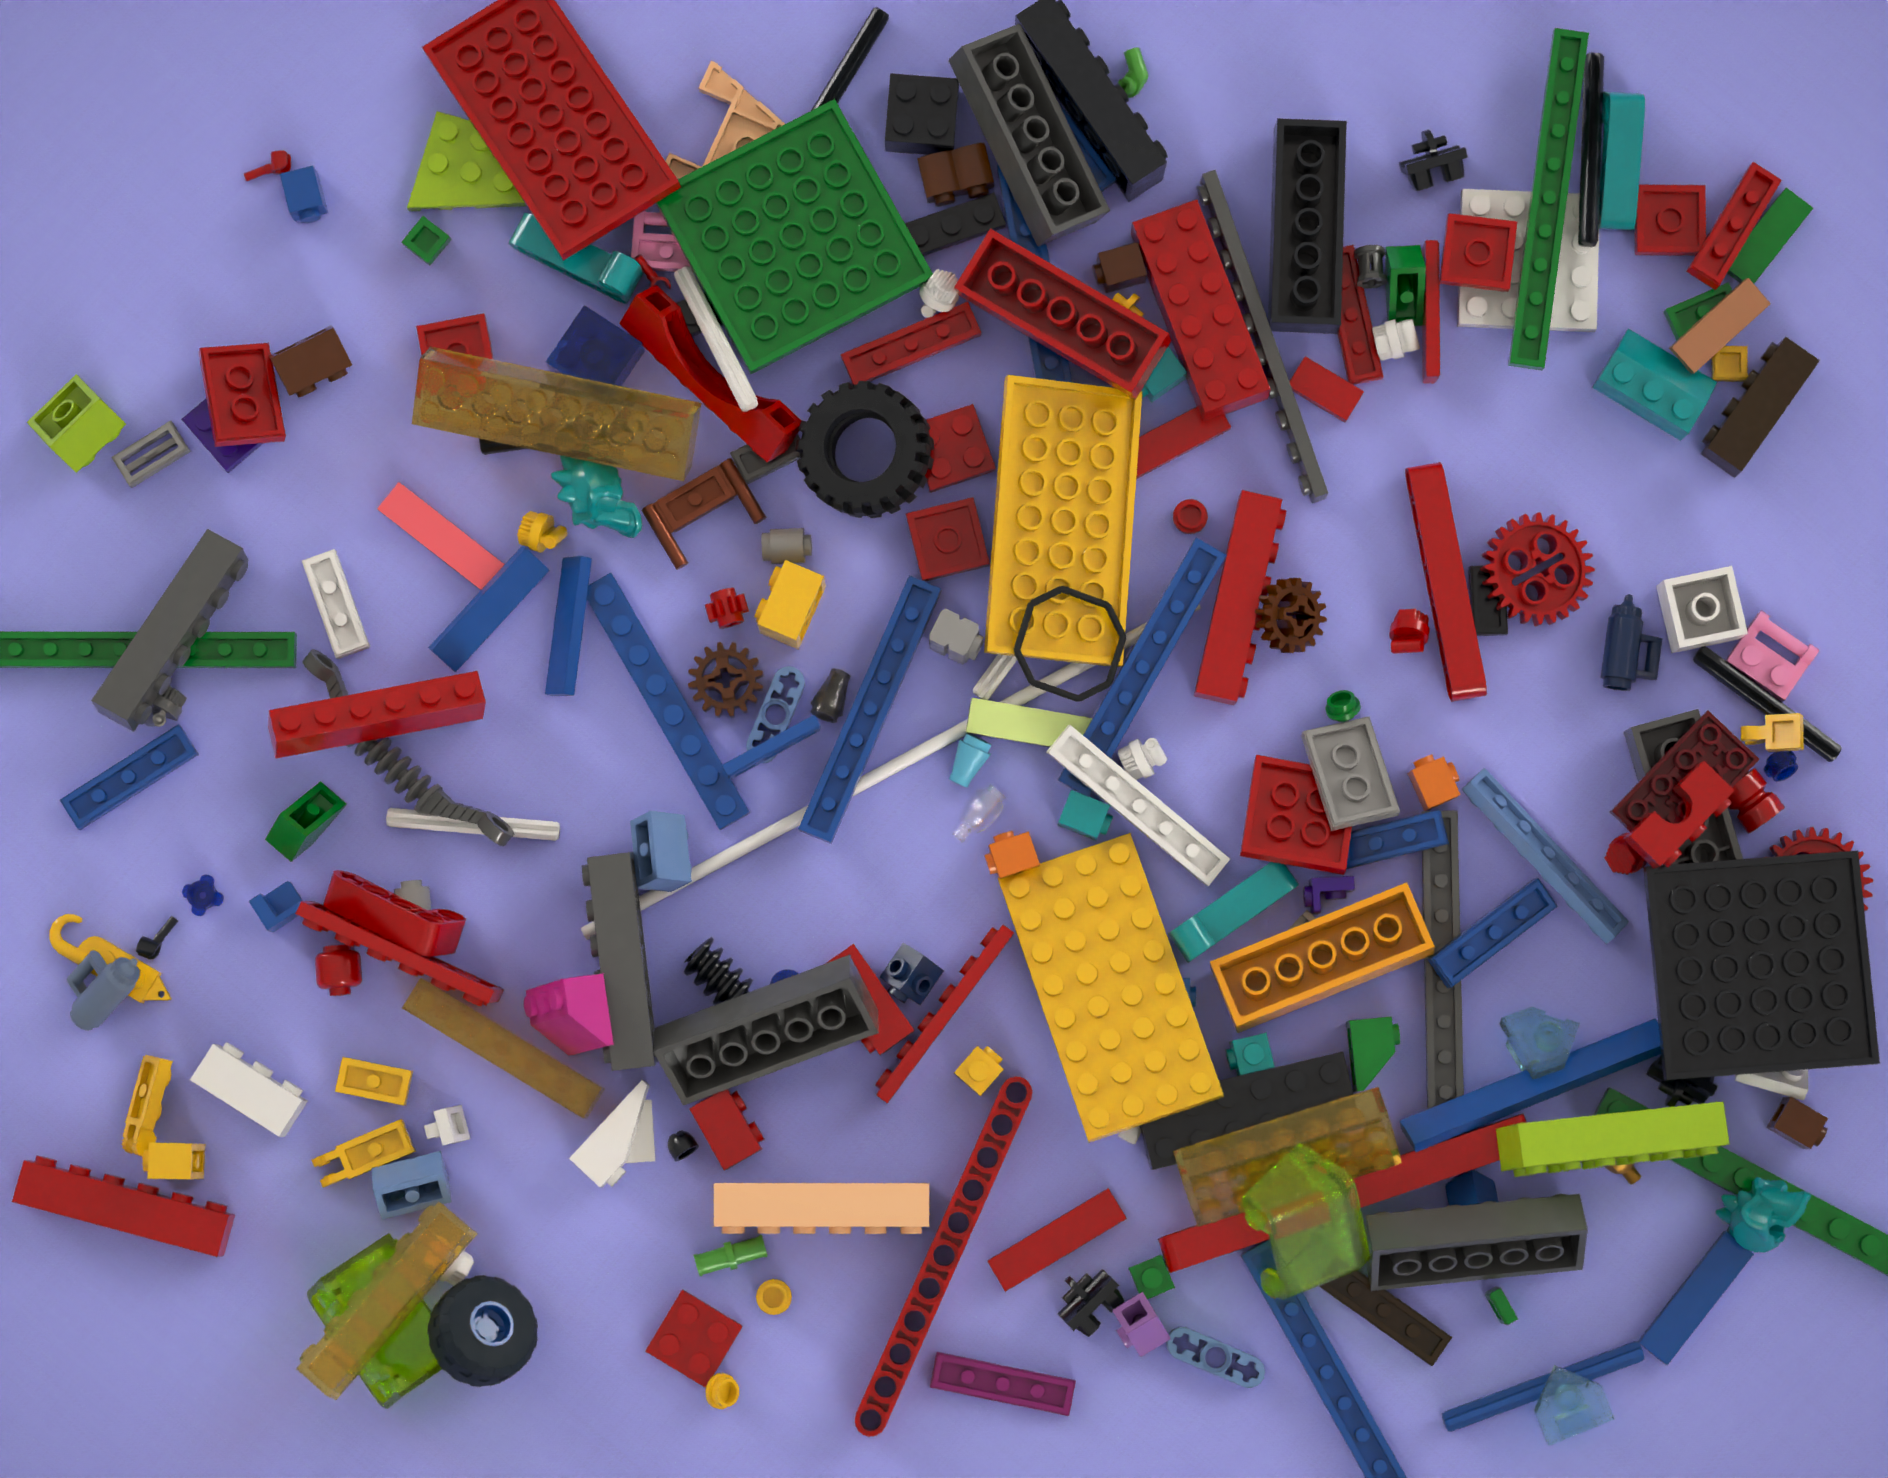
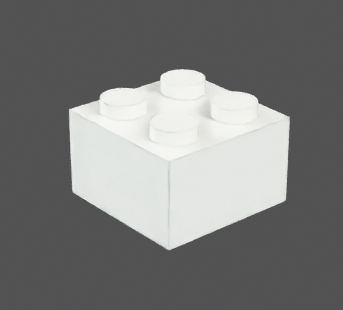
M1732 566L1665 579L1656 586L1671 653L1739 640L1748 634Z

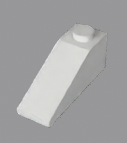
M644 1080L637 1084L569 1158L600 1188H603L607 1183L613 1187L626 1173L622 1166L628 1160L650 1086Z

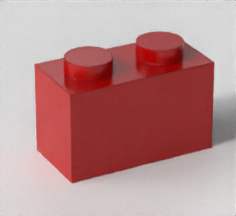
M729 1089L721 1091L689 1108L724 1171L763 1150L759 1143L765 1139L755 1121L748 1124L742 1112L747 1107L738 1091L733 1093Z

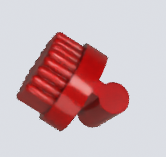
M1400 609L1397 612L1394 621L1391 623L1389 637L1392 640L1391 652L1393 654L1424 651V645L1428 642L1430 632L1428 615L1417 611V609Z
M1629 833L1618 836L1609 844L1608 852H1606L1604 858L1613 873L1632 874L1647 864L1624 840Z

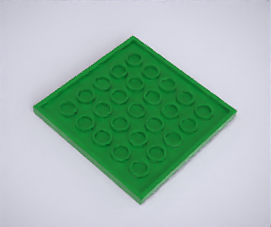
M835 99L679 178L681 188L656 203L750 375L922 286L923 283L928 282L933 274Z

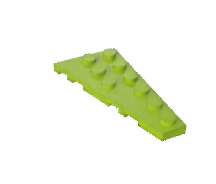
M437 111L409 199L408 211L434 208L451 210L458 207L497 208L526 206L470 120Z

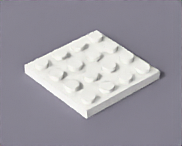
M1462 189L1460 215L1517 221L1510 290L1502 292L1458 286L1457 327L1513 329L1531 191ZM1568 193L1550 323V330L1595 332L1597 330L1599 231L1598 242L1595 247H1582L1578 244L1580 193ZM1599 201V218H1600V201Z

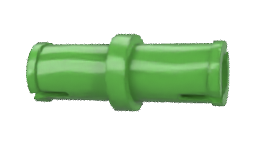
M762 1235L735 1244H731L729 1241L723 1243L724 1247L701 1254H694L699 1277L728 1267L731 1270L737 1269L738 1264L768 1257Z

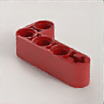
M342 870L333 871L323 906L328 910L411 952L428 957L456 953L466 922V918L457 912L447 909L426 910L356 874Z

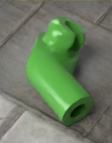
M1139 47L1124 52L1129 70L1124 78L1120 79L1117 83L1124 89L1128 98L1139 94L1149 77Z

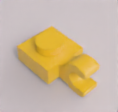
M1801 713L1765 715V725L1741 726V741H1745V745H1757L1765 742V749L1768 752L1804 750L1803 715Z

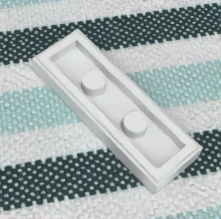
M333 549L302 560L335 658L340 659L370 648L337 551Z

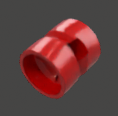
M1756 768L1748 771L1733 787L1735 791L1728 797L1732 802L1728 809L1739 810L1738 822L1748 834L1765 824L1785 808L1776 794L1774 795L1773 792L1765 793L1764 789L1767 782Z

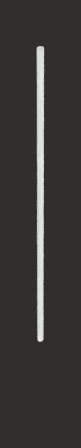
M1199 604L1195 611L1201 609ZM1146 623L1126 633L1124 650L1136 643ZM1072 662L1039 681L1057 687L1096 665ZM1029 685L1000 702L1021 706L1047 691ZM967 719L861 776L853 796L966 735ZM808 805L692 867V882L672 892L650 890L639 896L641 911L798 827ZM594 921L580 928L586 940H589L590 936L596 935Z

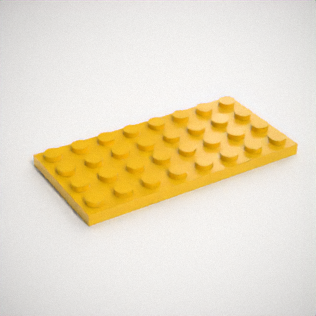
M1007 375L1005 377L984 653L1015 656L1014 646L1028 603L1032 599L1059 586H1066L1110 603L1125 632L1143 391L1139 393L1135 400L1112 387ZM1060 593L1034 606L1020 651L1023 657L1111 666L1120 637L1105 608L1065 593ZM1124 648L1118 667L1123 666Z
M1131 833L1040 863L1039 867L1003 879L998 877L1089 1143L1224 1097Z

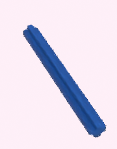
M1637 1341L1628 1343L1444 1411L1442 1413L1443 1423L1448 1432L1458 1430L1642 1362L1644 1360V1352Z

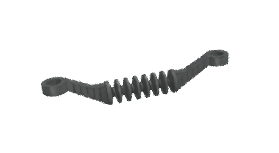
M312 649L303 660L304 666L314 676L326 683L330 698L348 695L336 664L323 653ZM384 738L380 742H377L378 739L360 742L354 751L356 756L359 757L367 751L369 752L364 760L366 765L369 766L378 761L374 770L377 775L387 770L389 771L384 779L386 784H391L397 779L399 780L394 788L396 793L399 794L408 789L404 798L407 803L417 798L419 799L414 808L419 814L426 813L478 824L480 830L490 840L501 846H505L513 837L514 831L497 815L489 811L473 808L472 806L455 803L439 784L428 789L427 787L431 782L429 775H425L419 780L417 779L422 769L420 766L417 765L407 770L412 760L409 756L398 761L397 759L401 754L399 747H395L389 752L387 751L392 741L390 738Z

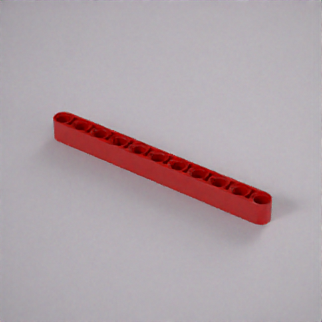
M1011 1077L1000 1088L857 1409L855 1426L865 1436H877L886 1427L1030 1103L1032 1087L1022 1077ZM1011 1083H1021L1025 1087L1026 1097L1022 1102L1014 1103L1007 1098L1006 1089ZM1006 1115L1010 1118L1012 1128L1008 1134L1001 1136L993 1131L991 1124L994 1117ZM984 1147H990L997 1153V1162L991 1168H984L977 1161V1154ZM974 1179L982 1184L983 1194L979 1199L972 1201L965 1198L962 1189L967 1181ZM956 1212L964 1213L969 1220L967 1229L961 1233L953 1232L948 1226L949 1217ZM940 1245H947L954 1251V1259L948 1265H939L934 1260V1251ZM925 1278H934L939 1283L940 1290L933 1298H926L919 1291V1284ZM914 1310L921 1312L925 1317L924 1326L916 1331L907 1328L904 1322L906 1314ZM901 1343L908 1346L911 1353L908 1361L896 1363L892 1360L890 1349L895 1344ZM887 1376L894 1380L896 1389L893 1394L882 1396L876 1391L875 1383L879 1378ZM872 1409L880 1414L881 1423L878 1427L868 1429L863 1426L861 1415L866 1410Z
M1524 1114L1516 1115L1455 1136L1421 1151H1411L1160 1237L1158 1242L1169 1273L1497 1162L1500 1160L1496 1129L1518 1123H1527Z

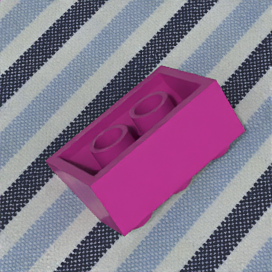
M603 974L564 978L526 990L524 1011L526 1016L530 1017L531 1026L568 1056L614 1045Z

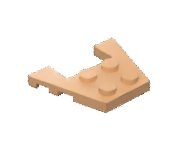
M714 61L710 62L699 86V92L727 103L730 107L703 166L785 125L765 105L751 96L735 79L733 80L725 73L722 67ZM671 153L668 154L666 163L677 179L703 167Z

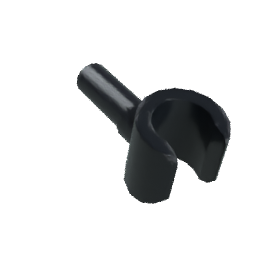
M171 916L160 931L156 933L153 940L142 936L136 947L138 955L147 959L157 958L162 942L165 940L164 938L178 920Z

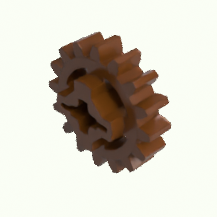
M1301 578L1277 579L1276 585L1266 586L1268 596H1259L1258 599L1263 603V608L1255 609V613L1262 615V620L1256 623V627L1264 628L1265 632L1262 634L1261 639L1271 641L1269 648L1281 650V653L1305 652V646L1316 645L1313 638L1314 635H1323V631L1318 626L1319 623L1327 622L1326 617L1320 616V611L1326 608V604L1317 602L1321 592L1311 591L1313 583L1302 582ZM1286 613H1290V615H1295V618H1292V616H1287Z
M717 642V651L715 652L705 647L706 657L702 659L695 656L694 658L699 666L698 669H689L688 671L689 675L696 678V681L688 683L689 689H698V692L693 696V700L695 702L704 700L703 711L707 712L713 707L715 708V716L718 718L721 717L723 710H727L731 718L735 717V709L737 708L747 713L748 710L745 703L750 701L756 704L758 700L753 693L754 691H763L764 688L763 685L756 682V679L764 677L763 671L753 669L758 665L759 660L757 657L750 660L747 659L750 652L748 648H744L740 653L737 652L735 642L731 643L729 650L724 649L721 642ZM729 658L740 661L747 669H736L730 665ZM716 660L717 666L712 673L704 675L706 668ZM728 672L730 677H736L735 680L730 681V687L724 688L722 683H716L717 680L722 679V673ZM749 683L746 692L736 700L735 694L739 688ZM715 690L722 695L723 702L712 699L705 691Z

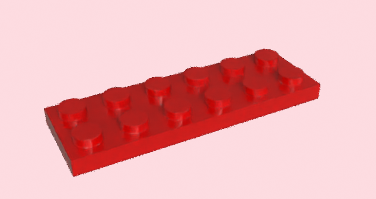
M301 901L295 913L304 918L303 925L318 932H322V930L328 932L331 930L336 933L335 940L348 946L354 947L355 945L360 947V945L368 947L366 954L380 961L396 960L400 962L398 969L416 977L426 974L432 977L430 982L432 985L448 992L458 989L464 992L462 997L464 1000L482 1007V1005L487 1006L489 1003L499 1002L504 991L503 988L436 957L422 956L411 952L328 910L318 902Z

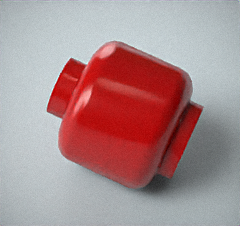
M351 946L323 947V952L315 957L317 986L321 989H329L330 996L350 995L351 988L360 985L362 982L361 956L358 951L351 950Z

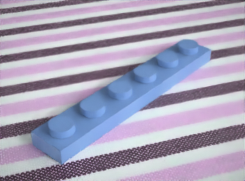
M1485 768L1461 789L1469 797L1471 803L1489 818L1494 827L1503 833L1517 848L1519 854L1534 866L1542 878L1564 898L1566 904L1575 910L1589 925L1591 931L1606 944L1613 940L1629 923L1621 912Z

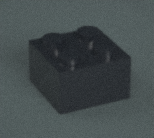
M890 73L885 131L886 152L929 155L954 149L959 82L957 78Z

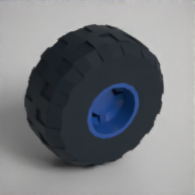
M482 1275L465 1279L444 1293L431 1311L427 1330L431 1352L434 1354L440 1367L459 1382L476 1387L499 1384L522 1369L532 1357V1352L536 1348L538 1324L533 1307L518 1288L501 1278Z

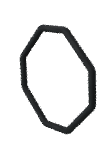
M1059 586L1032 599L1028 603L1015 642L1014 654L1028 683L1036 688L1078 702L1111 686L1125 645L1126 634L1110 603L1066 586ZM1060 593H1065L1105 608L1120 637L1106 681L1079 695L1035 680L1020 651L1034 606Z

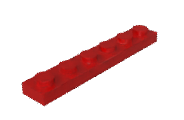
M1004 925L999 930H996L994 927L990 929L980 943L985 947L983 952L977 959L972 955L959 971L964 975L962 980L956 987L950 983L938 999L943 1003L942 1007L936 1015L929 1011L917 1027L922 1033L913 1044L908 1040L896 1056L901 1062L892 1072L887 1068L876 1082L875 1086L880 1089L876 1094L887 1104L1014 935L1013 931Z

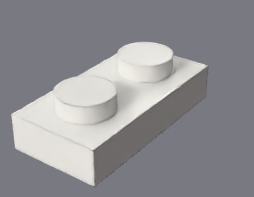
M1808 1069L1735 1075V1081L1804 1101L1808 1092Z

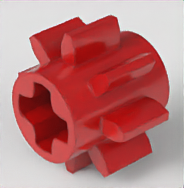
M733 587L711 593L710 599L712 603L705 604L710 623L717 621L719 629L743 623L742 613L749 612L744 593L736 595L735 588Z

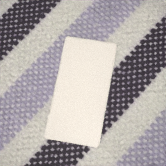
M645 1100L626 1163L655 1161L651 1100Z

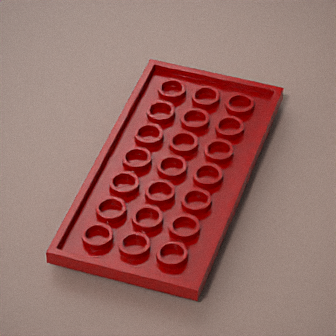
M497 0L422 46L424 53L563 261L681 188L679 180L555 0Z

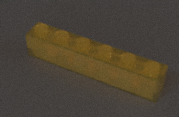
M419 979L402 1009L582 1118H588L605 1090L601 1085L443 989L432 985L426 979Z
M438 1201L435 1206L430 1205L423 1211L418 1219L420 1224L411 1234L408 1232L400 1238L395 1246L397 1251L388 1261L384 1260L377 1265L371 1274L373 1279L364 1289H358L350 1297L347 1303L349 1307L340 1317H334L326 1325L323 1331L325 1335L316 1345H310L300 1357L301 1363L296 1369L326 1396L334 1400L340 1397L478 1234L441 1202Z

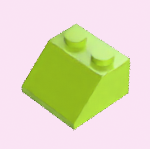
M77 374L27 421L28 425L76 473L82 467L89 465L94 460L96 454L107 443L115 440L119 436L121 429L126 425Z

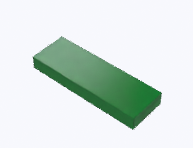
M1786 187L1753 228L1727 274L1739 283L1745 278H1749L1754 284L1813 210V207Z

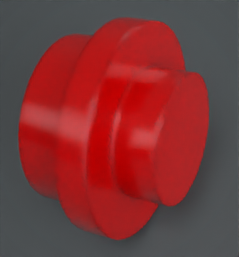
M1183 500L1174 509L1173 522L1176 528L1185 534L1198 533L1207 523V510L1197 500Z

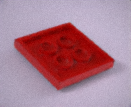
M1256 755L1240 856L1344 875L1347 867L1352 826L1331 831L1310 764Z

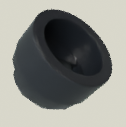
M682 1130L669 1137L667 1147L673 1159L680 1161L696 1151L699 1145L689 1132Z

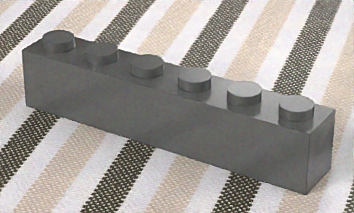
M209 529L206 530L91 700L100 714L133 732L139 724H144L152 712V704L157 696L163 695L168 690L172 680L171 676L176 668L186 663L191 653V646L197 637L201 638L206 633L210 625L209 619L216 609H221L229 596V589L235 580L239 581L245 575L248 568V558L242 547Z

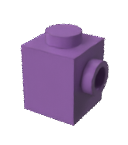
M1143 1292L1112 1310L1122 1326L1116 1330L1126 1348L1133 1345L1140 1357L1171 1339Z

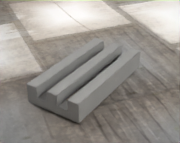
M169 421L111 458L128 485L133 488L191 451L178 433L173 422ZM169 433L172 435V438L127 466L123 463ZM178 445V448L131 476L130 473L173 446Z

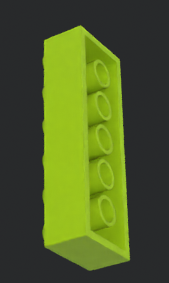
M1723 1101L1518 1123L1496 1129L1501 1172L1513 1170L1514 1177L1546 1173V1167H1548V1173H1558L1575 1169L1584 1170L1611 1165L1621 1166L1647 1161L1657 1162L1683 1157H1701L1718 1154L1717 1147L1730 1145Z

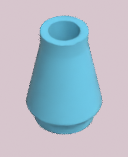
M966 733L963 740L959 739L949 779L968 788L971 780L991 755L989 753L991 744Z

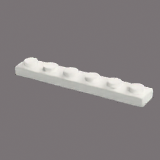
M1071 725L1064 729L1046 751V753L1204 885L1209 886L1229 862L1230 858Z

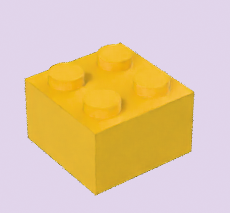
M785 560L782 568L775 567L768 583L771 586L770 596L768 600L761 599L754 617L757 618L756 622L760 634L799 650L826 588L823 575Z

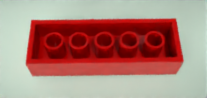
M1196 199L1132 222V239L1134 243L1138 242L1147 278L1178 359L1187 371L1186 379L1203 422L1267 400L1271 390L1198 200Z
M991 228L954 286L960 297L1135 400L1172 341L1169 333Z

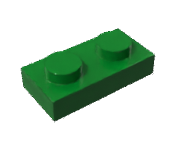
M1729 282L1719 286L1716 290L1711 289L1665 309L1663 313L1676 341L1732 291Z

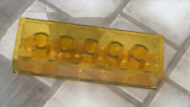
M1379 1087L1173 1151L1198 1227L1402 1163L1391 1121Z

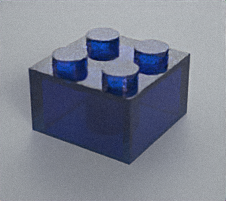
M584 305L545 362L551 372L607 408L644 354L645 349L642 342Z

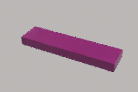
M936 1352L930 1388L1069 1416L1076 1380Z

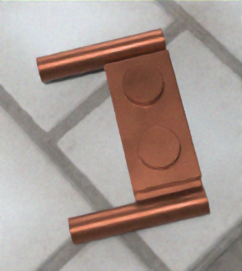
M732 458L723 461L717 467L712 468L641 510L676 570L687 565L688 561L671 533L681 530L734 499V496L737 495L754 524H758L766 519L764 512Z

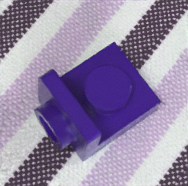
M1354 876L1311 878L1309 886L1303 887L1304 907H1310V913L1318 915L1321 913L1320 894H1325V900L1346 899V893L1355 890Z

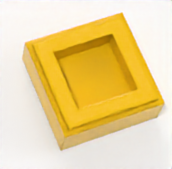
M1724 346L1712 357L1713 380L1744 382L1747 378L1748 346Z

